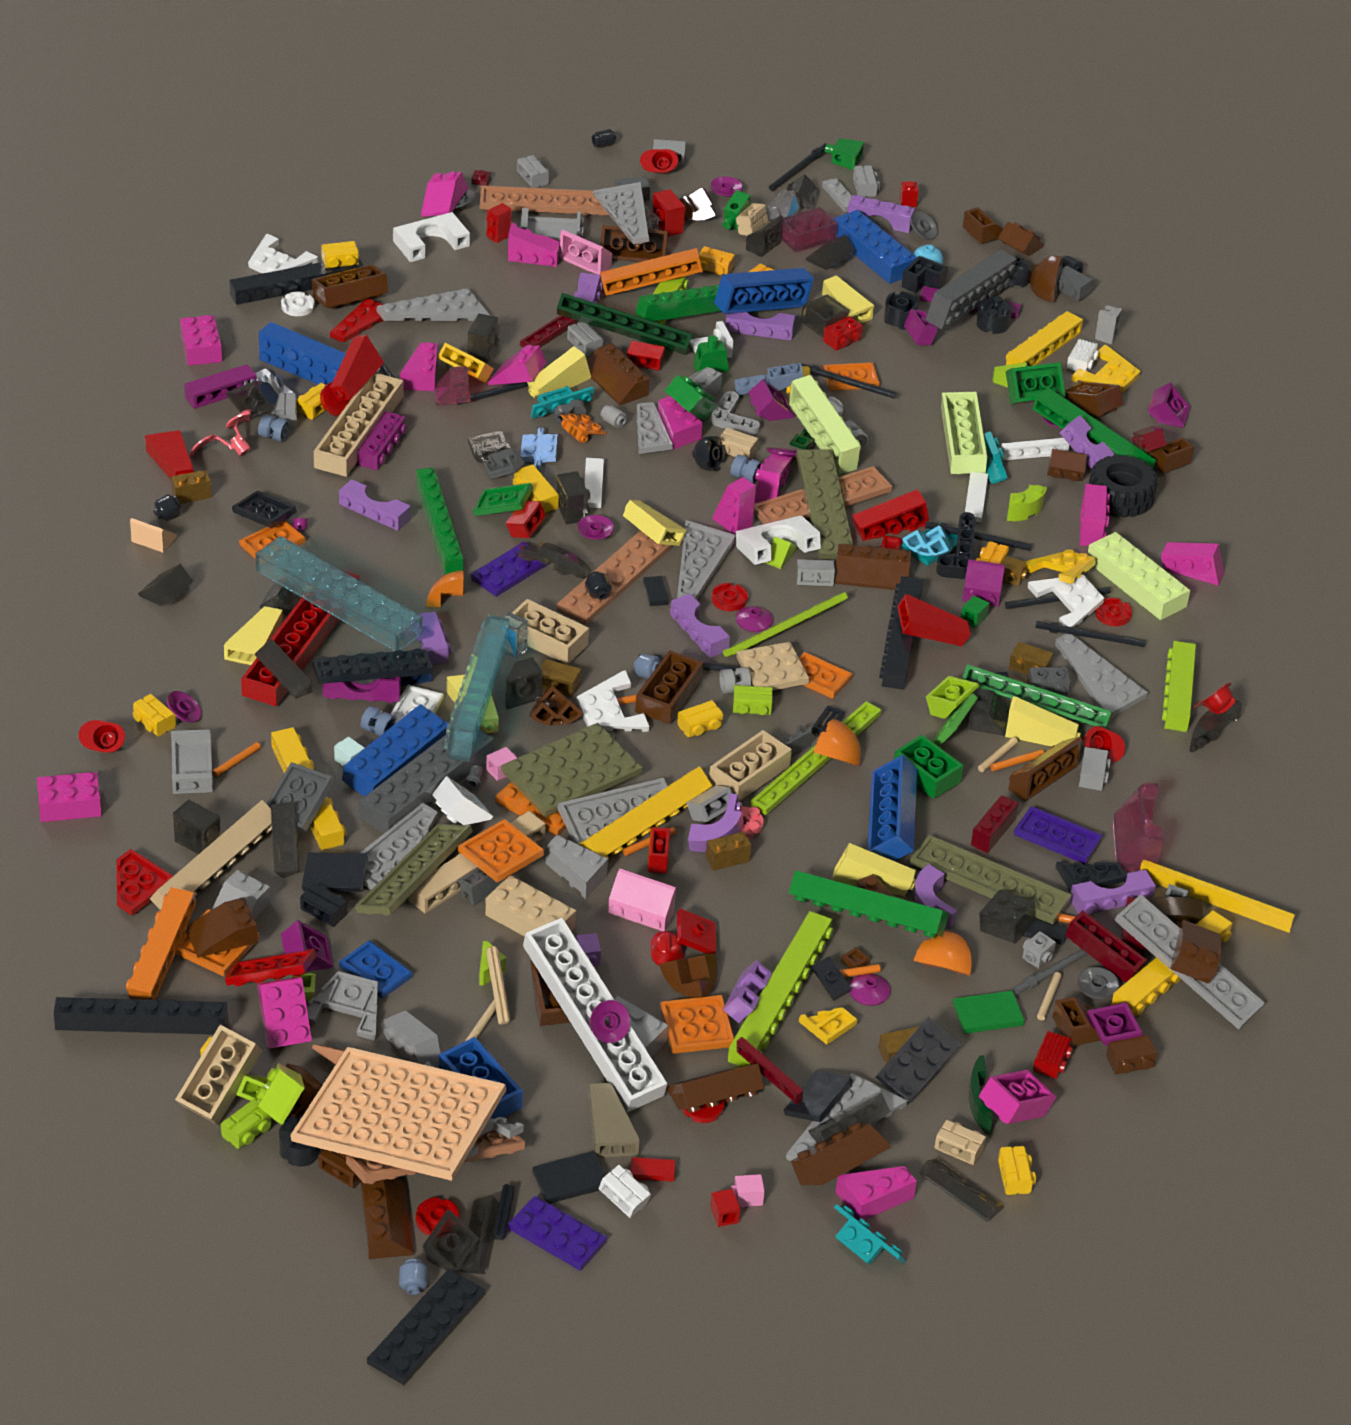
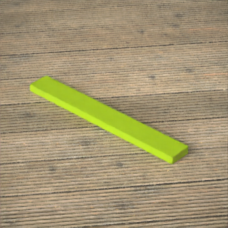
M846 592L830 597L722 652L725 657L735 655L737 651L745 650L846 600L848 596Z

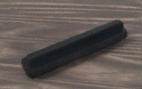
M504 1184L493 1231V1238L495 1240H503L506 1235L515 1188L512 1184Z

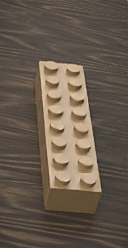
M374 373L353 396L315 448L314 468L347 477L358 462V450L386 411L392 413L402 400L403 380Z

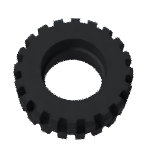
M1113 455V457L1107 456L1104 459H1100L1093 465L1089 484L1107 486V493L1110 494L1109 504L1106 505H1109L1111 516L1135 517L1137 514L1141 515L1149 510L1154 503L1158 479L1153 468L1147 465L1145 461H1140L1134 456L1132 458L1128 457V455Z

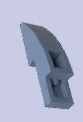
M793 363L785 366H775L767 368L768 374L734 380L736 393L738 395L749 394L748 392L762 379L780 391L790 386L793 380L803 377L801 363Z

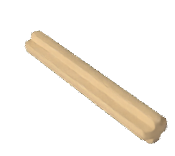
M495 946L488 947L486 953L498 1023L500 1025L509 1024L510 1015L499 951Z

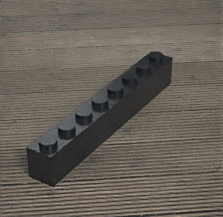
M358 257V265L325 268L324 263L319 262L229 280L230 295L235 304L238 305L284 296L291 292L313 290L311 279L364 265Z
M901 577L900 584L896 583L895 594L897 595H894L893 606L896 607L891 609L890 618L893 619L889 620L888 630L891 631H887L886 642L889 643H885L884 654L887 655H883L881 665L885 667H881L879 678L883 679V687L902 690L905 688L914 636L903 634L897 606L905 594L920 600L922 579Z
M56 997L54 1007L55 1030L214 1035L220 1025L227 1028L228 1022L227 1002Z

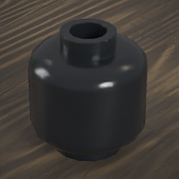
M166 494L155 501L154 506L156 509L153 512L158 519L162 518L165 521H169L180 514V508L182 507L174 495Z
M595 571L587 576L585 587L590 597L593 599L598 598L599 600L607 598L612 590V585L607 575Z

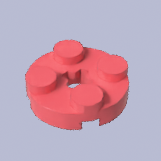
M742 806L743 822H746V824H743L740 832L744 831L747 838L752 839L755 834L762 832L763 817L758 808Z

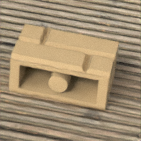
M752 203L736 217L740 235L754 236L757 230L763 228V225L768 221L764 204Z
M726 428L719 436L721 438L719 440L720 444L724 445L725 454L736 457L738 454L748 457L751 461L757 453L759 439L730 428Z
M946 1120L936 1136L934 1148L971 1165H975L984 1150L986 1136H983L979 1131L969 1130L958 1122Z

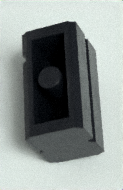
M314 883L301 895L300 909L335 927L347 915L348 901L343 896H337L330 892L327 887H321Z

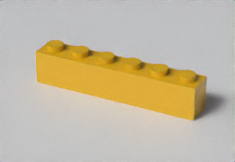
M1068 311L1059 315L1043 329H1040L1015 349L1009 351L1006 355V365L1024 362L1027 363V366L1039 364L1081 333L1083 319Z

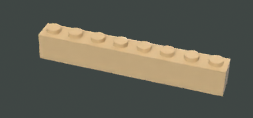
M261 800L160 887L150 900L161 910L163 897L165 894H168L170 887L194 892L196 896V890L199 888L201 890L205 889L211 883L209 881L211 877L216 879L223 873L224 870L222 868L225 865L230 867L237 860L235 856L245 854L250 849L248 845L251 842L255 845L263 837L261 834L264 831L269 833L276 826L274 822L278 816Z
M530 811L510 822L535 843L545 838V823ZM459 853L455 858L443 863L442 866L432 872L426 878V881L409 896V901L423 913H427L460 892L458 880L478 867Z

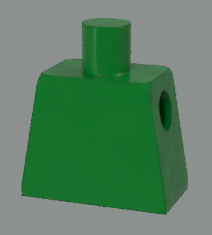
M840 138L835 145L826 144L825 153L832 154V163L853 170L863 156L864 142Z
M738 190L734 192L724 208L722 226L725 229L729 230L732 228L738 230L739 225H737L736 217L751 205V195Z
M710 335L708 342L698 344L693 362L696 372L707 367L720 373L729 371L726 348L723 342L718 340L717 336Z

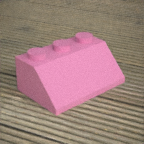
M561 230L560 259L597 275L611 268L612 253L570 232Z
M619 869L609 897L608 913L660 931H665L674 917L676 887Z

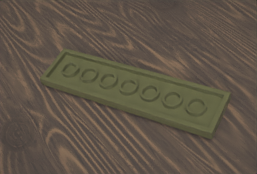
M832 449L797 450L796 458L810 522L820 532L821 548L817 549L818 559H837L838 544L853 545Z
M437 824L355 906L356 912L367 915L383 914L384 916L393 914L426 881V878L473 832L471 825Z
M928 835L910 858L911 865L923 869L930 864L945 874L944 879L1050 924L1056 922L1071 901L1072 895L931 835Z

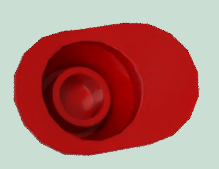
M651 149L643 152L640 156V164L648 172L667 174L677 166L678 156L670 149Z
M1231 682L1222 686L1212 696L1195 705L1193 709L1204 705L1213 713L1226 712L1236 702L1229 688Z
M91 720L81 726L78 738L80 743L87 749L112 753L123 745L125 732L118 724Z
M1095 726L1089 729L1086 735L1082 737L1084 748L1108 751L1107 759H1110V763L1117 762L1124 755L1125 744L1123 739L1110 730Z
M663 931L656 933L652 937L651 957L655 964L660 966L662 963L683 959L684 946L677 942L676 933Z

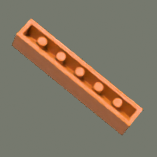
M695 248L600 272L605 295L608 296L703 271L698 250Z
M170 887L168 894L164 895L161 911L156 913L154 927L150 928L148 941L141 948V957L134 964L132 978H129L126 983V990L130 999L156 1000L197 903L194 892Z

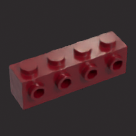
M1083 910L1070 921L1065 936L1125 983L1143 969L1147 959Z

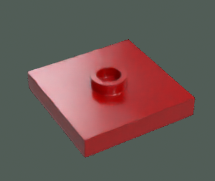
M680 908L677 911V942L705 954H715V922Z

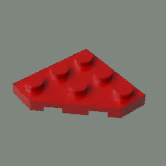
M129 849L116 859L117 907L133 916L151 902L150 898L170 880L173 875L134 850Z

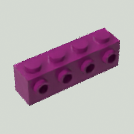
M387 411L384 413L358 450L359 466L378 471L380 466L385 463L387 456L392 453L394 446L399 443L400 437L406 433V416Z

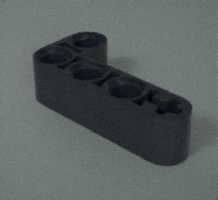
M964 512L960 515L957 529L956 554L947 553L938 557L936 572L939 576L956 579L966 578L968 560H973L976 521L974 514Z

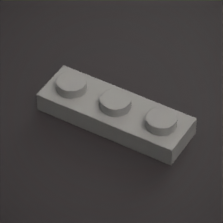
M837 178L823 181V189L844 212H848V203L852 195Z

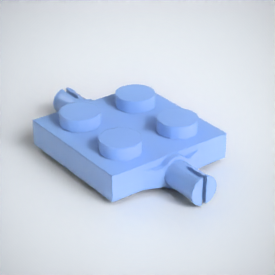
M538 428L537 435L528 434L522 436L520 456L524 462L534 463L536 468L538 466V470L541 469V463L556 462L558 434H544V428Z

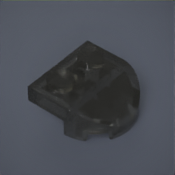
M502 430L468 438V444L473 457L482 464L484 462L491 464L487 457L489 454L510 448L509 442L505 441Z

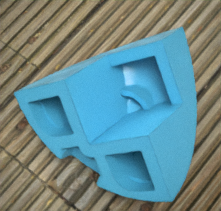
M940 525L926 534L916 530L902 538L903 542L911 550L924 556H940L952 551L949 538L944 528Z

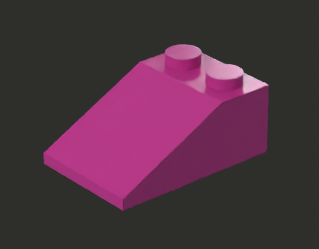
M451 171L445 174L436 173L427 183L421 211L422 217L443 215L453 211L468 189L462 172Z
M527 345L499 367L488 381V385L532 382L546 364L540 346Z

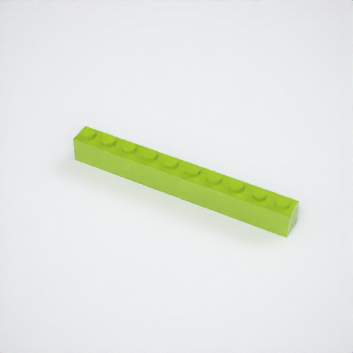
M809 911L761 992L754 1010L747 1016L729 1046L728 1062L738 1066L750 1065L749 1062L737 1053V1040L741 1037L746 1039L760 1053H762L763 1049H767L770 1043V1036L776 1034L779 1021L784 1020L787 1007H791L794 1002L795 993L800 992L802 981L807 980L811 966L818 960L819 952L822 953L824 951L826 940H830L834 928H831V918Z

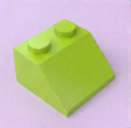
M948 676L926 696L930 715L946 719L979 687L978 683Z
M278 1063L276 1068H272L267 1075L268 1081L264 1087L261 1086L259 1088L256 1098L258 1107L283 1125L305 1087L301 1074Z

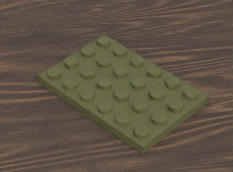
M596 723L501 765V772L544 817L558 812V803L600 793L641 774L642 766L599 723Z

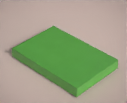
M970 694L953 711L932 741L939 747L955 732L978 697Z

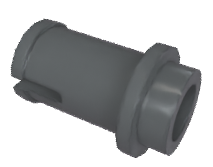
M473 765L470 769V774L466 777L465 782L471 789H476L481 784L480 778L483 768L479 765Z

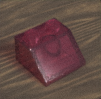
M457 366L450 368L435 385L436 405L471 402L468 367Z

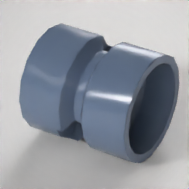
M264 414L258 426L259 436L265 438L272 437L273 440L279 442L286 441L290 432V421L282 418L276 419L275 416Z
M738 454L732 463L730 473L734 477H744L755 484L758 481L755 479L756 472L760 469L762 462L754 459L750 461L748 457Z
M370 706L362 716L361 728L381 736L397 723V717L387 712L383 713L381 709Z

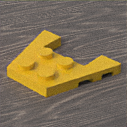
M1103 345L1098 350V358L1108 363L1095 375L1079 368L1072 375L1071 381L1077 382L1081 380L1120 385L1121 392H1124L1140 377L1141 371L1110 347Z
M1064 550L1060 553L1026 561V569L1029 573L1042 568L1062 572L1059 574V581L1073 584L1075 578L1079 579L1083 571L1087 572L1096 563L1095 557L1088 556L1086 553Z

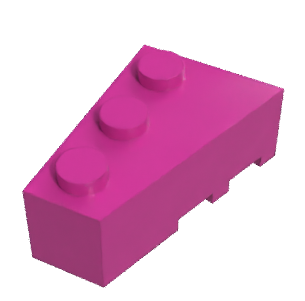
M511 223L508 234V261L557 267L560 256L559 241L542 234L539 236L527 228L524 230L517 227V224Z
M427 342L419 344L400 372V379L403 380V390L435 391L438 343Z
M671 396L658 400V413L673 444L672 450L701 439L702 422L695 415L689 413Z
M771 453L768 458H765L764 464L762 463L760 469L756 472L755 479L758 480L755 503L780 496L781 491L778 490L780 486L784 487L789 476L792 457Z
M744 477L729 484L712 519L734 535H736V531L751 528L756 485Z
M1167 542L1161 553L1164 570L1219 586L1224 575L1219 544Z
M905 1166L843 1174L837 1177L836 1193L844 1204L855 1213L854 1216L857 1220L860 1218L866 1220L913 1199L917 1181Z

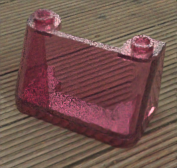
M1158 783L1141 784L1114 813L1113 830L1116 863H1119L1125 871H1140L1143 859L1155 864L1159 862L1163 843V831L1159 826L1152 824L1155 800L1159 791Z

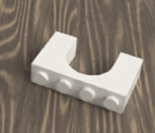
M453 212L393 228V242L410 262L425 258V244L421 238L427 236H437L445 239L454 250L470 246V232Z
M803 516L736 531V547L754 565L771 561L770 543L773 542L774 537L795 544L804 553L821 548L820 532Z

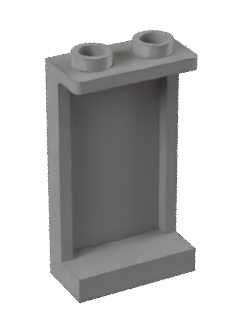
M522 208L521 228L524 230L527 228L534 234L539 236L542 234L559 242L562 229L576 236L583 237L584 218L580 217V211H577V219L529 217V208Z
M209 729L171 731L173 794L213 792L211 731Z

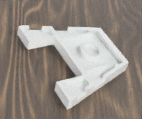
M266 234L250 258L248 267L260 273H267L303 266L311 262L312 264L318 263V256L306 251L294 259L287 254L276 251L274 248L279 245V239Z
M1081 575L1079 579L1075 578L1073 584L1059 581V578L1028 582V589L1036 598L1054 592L1071 611V613L1059 617L1058 623L1063 626L1074 627L1079 625L1084 617L1093 613L1104 602V597L1084 575Z
M626 671L616 674L577 696V704L583 712L582 716L587 727L599 723L606 731H613V729H624L625 731L642 729V732L649 731V724L644 713L625 718L614 694L615 691L631 688V682Z

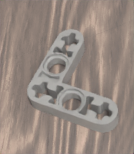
M734 391L725 392L718 406L712 412L711 423L716 427L730 428L750 436L757 435L760 423L757 420L733 414L738 405L739 395Z

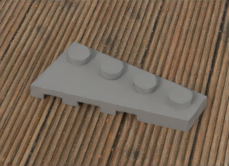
M654 402L637 404L638 454L672 450L673 444Z

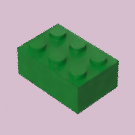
M1060 362L1017 367L1006 371L1010 405L1034 402L1035 397L1047 388L1065 397Z
M677 375L664 390L689 413L704 421L718 406L714 402L715 398L710 393L704 391L700 384L689 379L687 376L681 377Z
M924 735L918 736L897 749L894 753V759L904 755L917 768L916 786L933 799L961 782L964 765Z

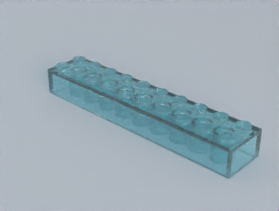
M279 536L255 553L257 572L394 651L402 650L422 634L423 617L282 536Z
M488 614L486 621H482L481 629L477 636V643L474 645L473 654H471L469 665H467L466 675L463 677L462 688L459 689L458 699L455 701L454 711H452L450 722L447 725L446 734H448V738H446L444 749L447 750L446 758L470 762L506 651L510 625L509 618Z

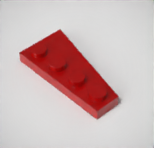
M371 299L364 300L330 331V338L345 343L359 335L361 330H368L372 328V324L383 322V319L377 313V306L384 304Z

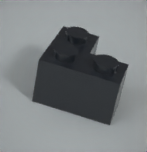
M918 256L903 271L902 288L915 293L923 285L941 289L946 284L948 267Z

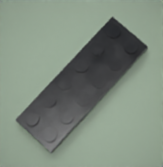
M419 648L411 651L396 650L387 653H359L352 656H322L312 659V666L318 684L433 674V666L426 649Z
M448 1268L367 1357V1364L405 1385L485 1296L486 1289Z

